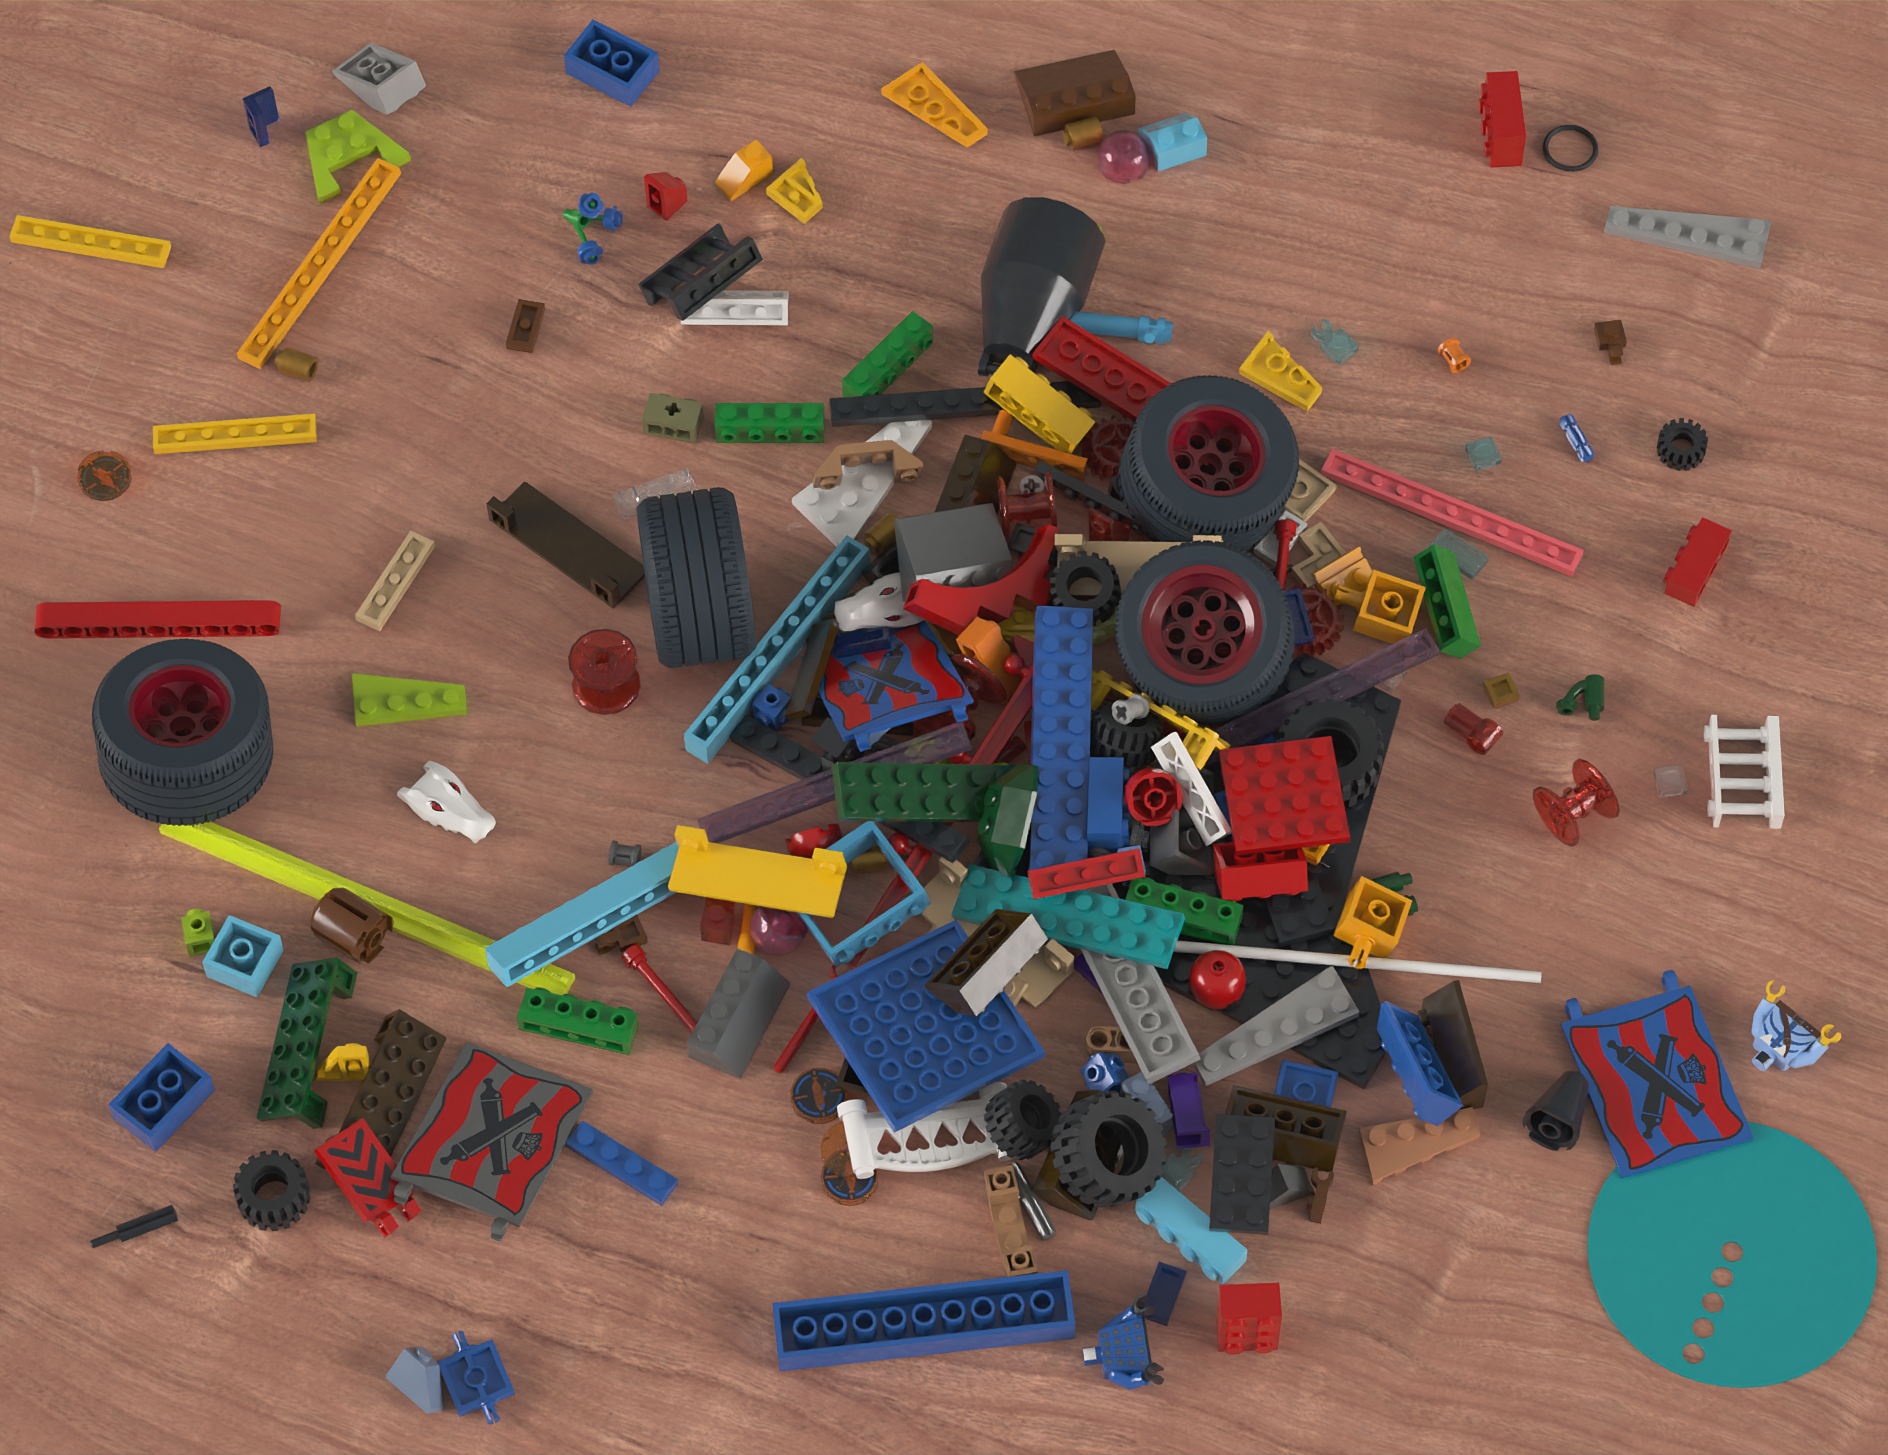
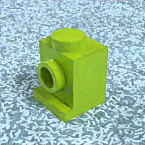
M192 909L187 912V916L181 917L189 957L208 953L215 940L210 912H204L202 909Z

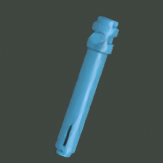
M1080 311L1076 312L1070 319V321L1095 335L1137 339L1138 342L1153 343L1155 341V344L1164 345V342L1171 343L1173 322L1167 321V318L1158 317V320L1151 319V316L1143 315L1140 318Z

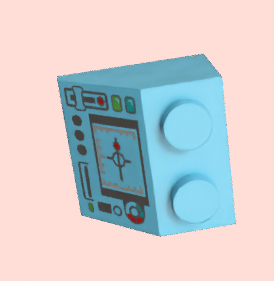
M1183 113L1138 128V133L1158 172L1206 156L1207 136L1198 118L1191 114Z

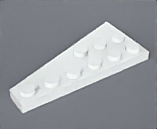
M930 420L889 423L866 442L893 440L913 454L931 430L932 422ZM891 461L880 465L861 463L856 467L841 465L843 476L840 486L830 490H823L821 488H813L812 482L792 498V504L836 547L846 535L855 540L857 537L859 538L864 530L863 527L869 518L875 514L894 485L895 480L893 479Z

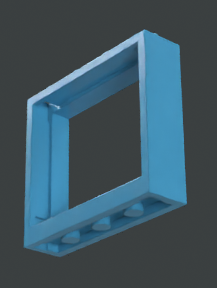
M873 821L865 822L826 850L843 852L847 864L876 844L913 894L834 947L809 914L796 912L836 968L841 964L850 962L863 949L875 945L887 933L899 929L903 922L914 915L921 914L931 904L924 888Z

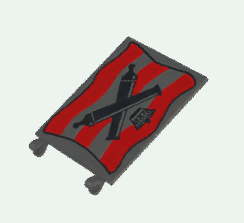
M466 1042L391 1175V1179L399 1182L394 1189V1195H396L394 1201L403 1205L406 1204L412 1188H417L496 1218L490 1228L492 1232L491 1238L496 1241H502L509 1224L520 1228L589 1101L593 1089Z

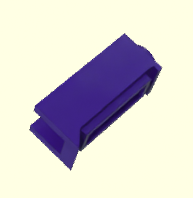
M1181 1072L1176 1075H1168V1095L1171 1113L1173 1114L1177 1149L1210 1146V1129L1205 1126L1197 1072Z

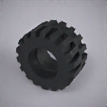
M1081 551V556L1076 557L1075 553L1070 554V560L1066 561L1063 558L1059 562L1060 567H1055L1053 570V577L1050 580L1054 607L1093 609V626H1096V621L1098 620L1104 623L1107 621L1108 614L1112 616L1115 613V606H1118L1120 601L1121 588L1116 568L1113 564L1110 565L1109 560L1104 556L1100 559L1099 554L1092 552L1091 556H1087V551ZM1081 578H1093L1102 585L1099 595L1089 601L1077 600L1069 593L1071 585Z
M1114 703L1099 706L1094 712L1090 729V751L1097 757L1124 758V767H1142L1154 762L1156 755L1151 747L1160 741L1163 731V723L1159 718L1149 711L1146 717L1142 719L1134 718L1132 722L1124 725L1115 721L1112 715Z
M1025 1079L1019 1080L993 1096L989 1100L990 1103L986 1105L985 1111L987 1113L984 1114V1121L987 1122L985 1126L986 1131L991 1134V1141L998 1145L997 1149L1001 1152L1005 1151L1008 1157H1016L1017 1160L1032 1159L1050 1147L1051 1142L1056 1140V1137L1053 1136V1131L1056 1125L1061 1124L1058 1122L1062 1114L1059 1112L1061 1107L1058 1102L1054 1101V1095L1046 1091V1087L1041 1084L1037 1086L1036 1081L1030 1080L1027 1082Z
M272 1150L271 1154L261 1151L259 1152L260 1156L257 1158L254 1155L250 1156L248 1164L243 1162L239 1166L241 1173L236 1172L234 1176L235 1184H233V1191L242 1217L247 1219L251 1226L254 1227L258 1224L259 1230L266 1231L267 1227H271L272 1231H278L279 1226H284V1229L289 1228V1222L294 1221L297 1223L300 1220L299 1213L305 1214L307 1211L306 1203H310V1188L303 1167H300L299 1161L296 1158L291 1160L290 1154L286 1152L280 1156L278 1150ZM278 1181L288 1185L286 1191L276 1199L263 1200L256 1196L258 1190L266 1183Z

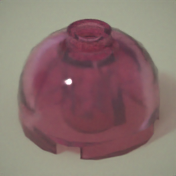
M1119 130L1108 135L1101 143L1098 153V166L1101 168L1105 178L1115 183L1127 184L1130 183V180L1143 178L1148 172L1150 152L1148 144L1139 134L1129 130Z
M759 906L750 919L752 939L757 948L765 954L783 956L794 952L804 941L805 935L808 932V928L797 913L793 911L788 912L786 910Z

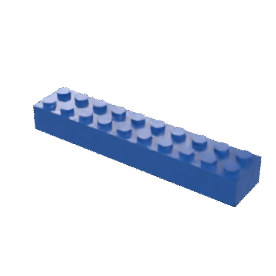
M1037 606L1034 617L1030 765L1039 767L1037 774V796L1028 833L1027 871L1087 859L1093 609L1053 606Z
M1068 1270L772 1303L780 1372L1075 1339V1318Z

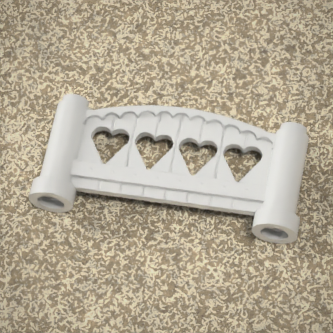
M995 1082L979 1090V1100L955 1102L895 1133L881 1112H867L864 1100L854 1099L839 1104L837 1106L839 1120L844 1122L853 1173L856 1174L858 1179H865L873 1176V1170L877 1168L902 1172L937 1171L962 1166L987 1157L990 1154L998 1156L1000 1161L1014 1159L1015 1157H1008L1005 1151L1001 1152L997 1149L998 1145L991 1141L990 1138L992 1136L986 1131L985 1126L987 1122L984 1121V1114L987 1113L985 1107L990 1103L989 1100L1004 1090L1007 1084ZM969 1121L985 1135V1142L979 1143L974 1141L972 1144H966L963 1141L962 1136ZM941 1124L957 1139L958 1144L956 1146L946 1144L945 1147L939 1148L934 1144V1139ZM912 1128H915L929 1143L928 1149L922 1150L918 1148L915 1151H909L906 1148V1142ZM884 1131L901 1147L899 1153L890 1151L888 1154L882 1155L878 1152L877 1147Z

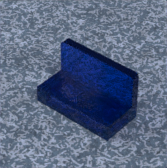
M271 86L242 98L249 130L260 147L270 143L266 126L279 120L274 91Z

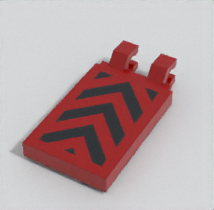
M363 1118L314 1151L363 1222L366 1223L369 1220L371 1223L373 1222L384 1238L399 1227L393 1216L388 1213L390 1210L396 1207L407 1223L422 1212L415 1199L411 1197L414 1195L412 1190L406 1204L403 1205L394 1201L396 1196L394 1195V1189L399 1182L391 1179V1175L397 1165Z

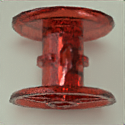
M1050 470L1044 476L1045 491L1028 493V490H1023V494L1007 495L1005 481L1002 476L998 475L997 487L1000 521L1006 543L1010 540V522L1026 521L1027 524H1031V520L1047 519L1048 524L1057 527L1055 495Z
M610 629L592 630L580 636L571 647L568 662L569 669L574 676L572 681L573 695L579 705L589 712L601 715L616 714L628 708L638 697L641 683L640 675L635 668L638 661L637 651L632 641L621 632Z
M954 654L950 661L973 699V703L965 705L968 719L957 722L952 709L929 717L951 735L963 740H972L976 736V726L968 712L978 707L979 699L991 704H1001L1006 700V690L997 676L984 664L965 654Z
M1577 759L1573 763L1572 774L1576 784L1575 787H1567L1563 790V795L1559 797L1551 789L1539 786L1533 790L1532 795L1538 814L1547 828L1562 843L1571 847L1576 846L1580 839V831L1576 821L1578 818H1586L1591 809L1608 819L1618 817L1620 811L1617 797L1606 778L1595 766L1583 759ZM1573 794L1576 795L1574 798H1568Z

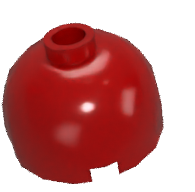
M1145 768L1140 770L1129 779L1125 786L1124 799L1127 810L1136 820L1146 826H1159L1169 822L1172 819L1170 816L1173 811H1179L1182 805L1183 794L1180 784L1170 773L1162 769Z
M828 824L829 829L824 831L823 828L820 829V826L794 834L790 836L791 839L786 838L785 842L791 856L812 859L815 848L827 849L842 839L839 824Z
M1212 950L1203 953L1195 959L1189 971L1190 992L1192 991V994L1201 1005L1208 1008H1226L1228 1004L1240 1000L1245 991L1246 974L1241 961L1235 955L1224 950Z

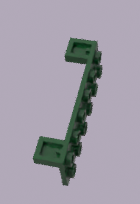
M337 957L292 965L257 1113V1119L260 1121L296 1117L312 1129L322 1128L328 1101L310 1090L332 993H335L342 999L352 998L358 973Z

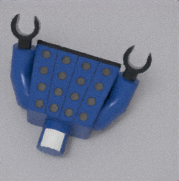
M1146 1295L1137 1296L1134 1300V1305L1119 1313L1105 1324L1103 1329L1098 1331L1099 1346L1082 1348L1084 1366L1102 1364L1104 1379L1111 1380L1112 1383L1128 1390L1149 1385L1151 1381L1157 1385H1161L1164 1382V1378L1156 1375L1158 1371H1163L1164 1368L1151 1361L1145 1317L1140 1318L1141 1313L1145 1315L1154 1313L1155 1308L1148 1305L1144 1308L1145 1302L1149 1301L1151 1297Z

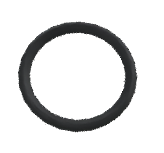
M1562 125L1554 128L1547 134L1543 142V152L1548 162L1554 167L1574 172L1583 170L1593 164L1598 155V143L1593 134L1587 129L1577 125ZM1564 130L1579 131L1585 134L1592 142V156L1588 161L1578 166L1562 165L1556 162L1549 153L1548 144L1550 139L1556 133Z

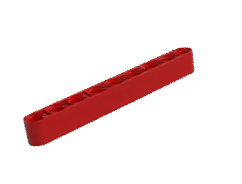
M271 600L46 602L36 606L34 633L38 637L46 639L275 636L280 632L281 605Z

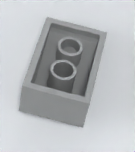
M374 43L368 44L332 71L334 76L371 108L387 115L395 112L400 105L408 99L417 96L418 92L426 87L415 60Z

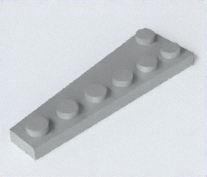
M1610 206L1604 233L1760 269L1772 221L1757 218Z
M1331 966L1200 1052V1060L1192 1064L1204 1086H1207L1359 1017V1010L1334 967Z

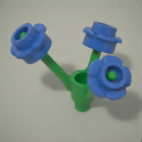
M593 192L581 195L578 209H566L563 212V218L573 225L582 241V244L578 247L579 261L588 265L595 264L600 260L603 248L598 246L596 241H588L583 228L587 227L590 221H603L604 229H611L614 232L623 223V213L618 211L615 205L613 208H605L604 215H599L603 211L604 205L600 201V196Z

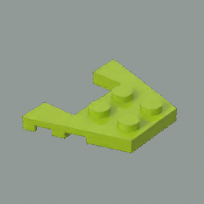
M353 110L305 131L318 202L320 204L341 194L340 187L331 173L375 152H378L384 161L397 167L411 161L408 151Z

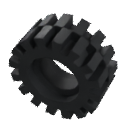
M1679 418L1678 423L1673 419L1670 420L1669 425L1666 423L1663 426V430H1660L1657 442V455L1661 456L1660 460L1662 463L1668 461L1667 467L1672 468L1673 465H1676V470L1680 471L1681 466H1684L1685 471L1690 470L1691 465L1695 468L1699 462L1703 461L1707 449L1708 436H1706L1705 429L1700 430L1701 425L1698 422L1693 426V420L1691 419L1688 420V423H1684V418ZM1675 439H1686L1692 443L1693 447L1689 450H1679L1672 445V441Z

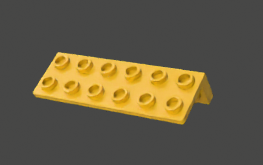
M1100 670L1098 673L1092 671L1091 709L1093 711L1097 710L1108 692L1122 700H1128L1130 696L1139 693L1135 692V689L1127 683L1115 681L1114 677L1103 670ZM1141 693L1147 699L1149 711L1152 714L1156 715L1160 721L1187 735L1182 743L1196 768L1202 769L1213 750L1219 753V750L1230 748L1231 745L1219 738V735L1207 727L1202 729L1194 720L1185 715L1183 717L1177 715V712L1169 706L1163 704L1161 707L1157 706L1153 699L1145 693Z
M677 825L674 836L679 849L668 884L670 891L829 918L834 917L847 869L843 852L815 848L812 859L712 843L708 841L705 829Z

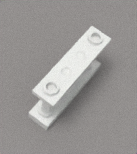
M1711 715L1709 725L1704 726V742H1709L1712 800H1708L1707 814L1708 817L1713 819V827H1719L1722 814L1764 815L1765 818H1769V828L1781 829L1785 814L1779 716H1767L1765 726H1761L1760 729L1718 728L1717 715ZM1718 740H1760V743H1765V751H1762L1761 754L1719 753ZM1719 764L1761 765L1762 768H1766L1767 776H1763V779L1720 778ZM1721 789L1763 790V793H1768V801H1765L1764 804L1721 803Z

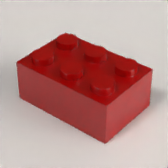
M1518 71L1486 72L1485 83L1480 85L1481 98L1478 99L1479 114H1483L1484 120H1481V134L1486 136L1487 141L1484 142V157H1489L1490 168L1522 166L1526 130Z
M1234 842L1213 844L1214 872L1223 900L1239 901L1247 897L1268 898L1276 894L1296 895L1300 892L1308 891L1307 860L1302 848L1236 856Z
M1280 1282L1219 1285L1216 1315L1218 1352L1236 1355L1243 1351H1255L1264 1354L1278 1350L1282 1320Z

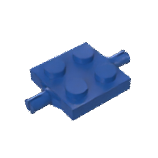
M458 1331L461 1342L455 1332L452 1338L458 1350L451 1356L437 1361V1364H439L440 1372L457 1413L461 1417L476 1410H483L489 1425L494 1424L490 1413H492L495 1423H497L500 1417L494 1405L500 1400L515 1395V1392L493 1339L479 1345H468L464 1332Z

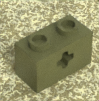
M650 393L642 418L643 434L696 444L704 418L703 404L690 398L680 399L663 393Z

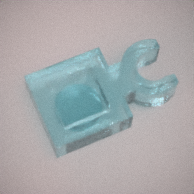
M1322 320L1321 326L1325 331H1319L1316 327L1312 328V337L1317 341H1323L1321 342L1320 349L1338 366L1358 351L1359 345L1341 328L1334 332L1332 324L1328 320Z
M1192 1148L1182 1149V1156L1180 1158L1172 1153L1167 1159L1166 1164L1161 1166L1164 1169L1162 1177L1180 1192L1195 1176V1171L1191 1167H1197L1203 1162V1152H1200L1197 1157H1190L1188 1153L1191 1152Z

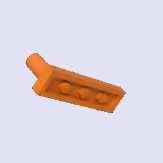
M1006 410L999 411L992 432L984 430L981 439L992 442L1018 464L1035 468L1040 460L1084 482L1088 458L1008 437L1007 435L1014 416Z

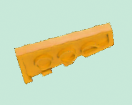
M923 62L881 88L883 96L966 148L988 134V128Z

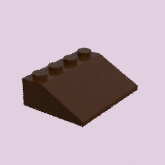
M1115 50L1014 71L1034 136L1065 130L1066 124L1095 116L1099 122L1135 115L1136 96L1129 75Z

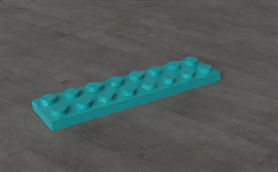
M969 865L968 876L964 879L951 914L955 920L981 925L995 909L1032 913L1049 942L1053 939L1062 945L1168 969L1185 920L1183 913L1083 890L1032 899L1029 878L1014 875V877L1004 876L999 871Z

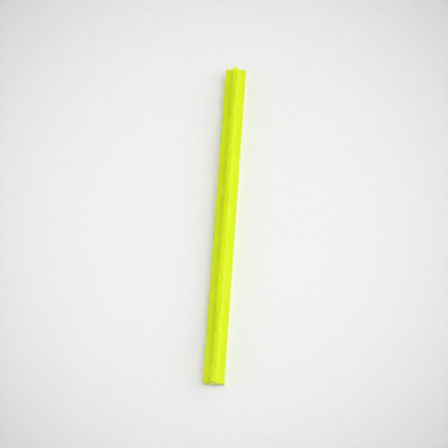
M213 822L199 823V825L193 824L192 826L161 824L159 827V831L163 835L318 900L333 888H346L390 915L394 921L393 931L493 972L488 967L485 948L495 942V940ZM549 963L516 983L531 989L544 988L553 994L563 995L568 993L575 980V974Z

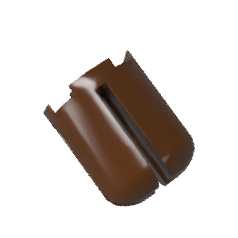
M333 888L328 891L315 905L311 917V929L317 938L359 964L362 961L369 964L381 953L384 947L380 944L385 937L387 929L392 932L394 925L393 918L346 888Z

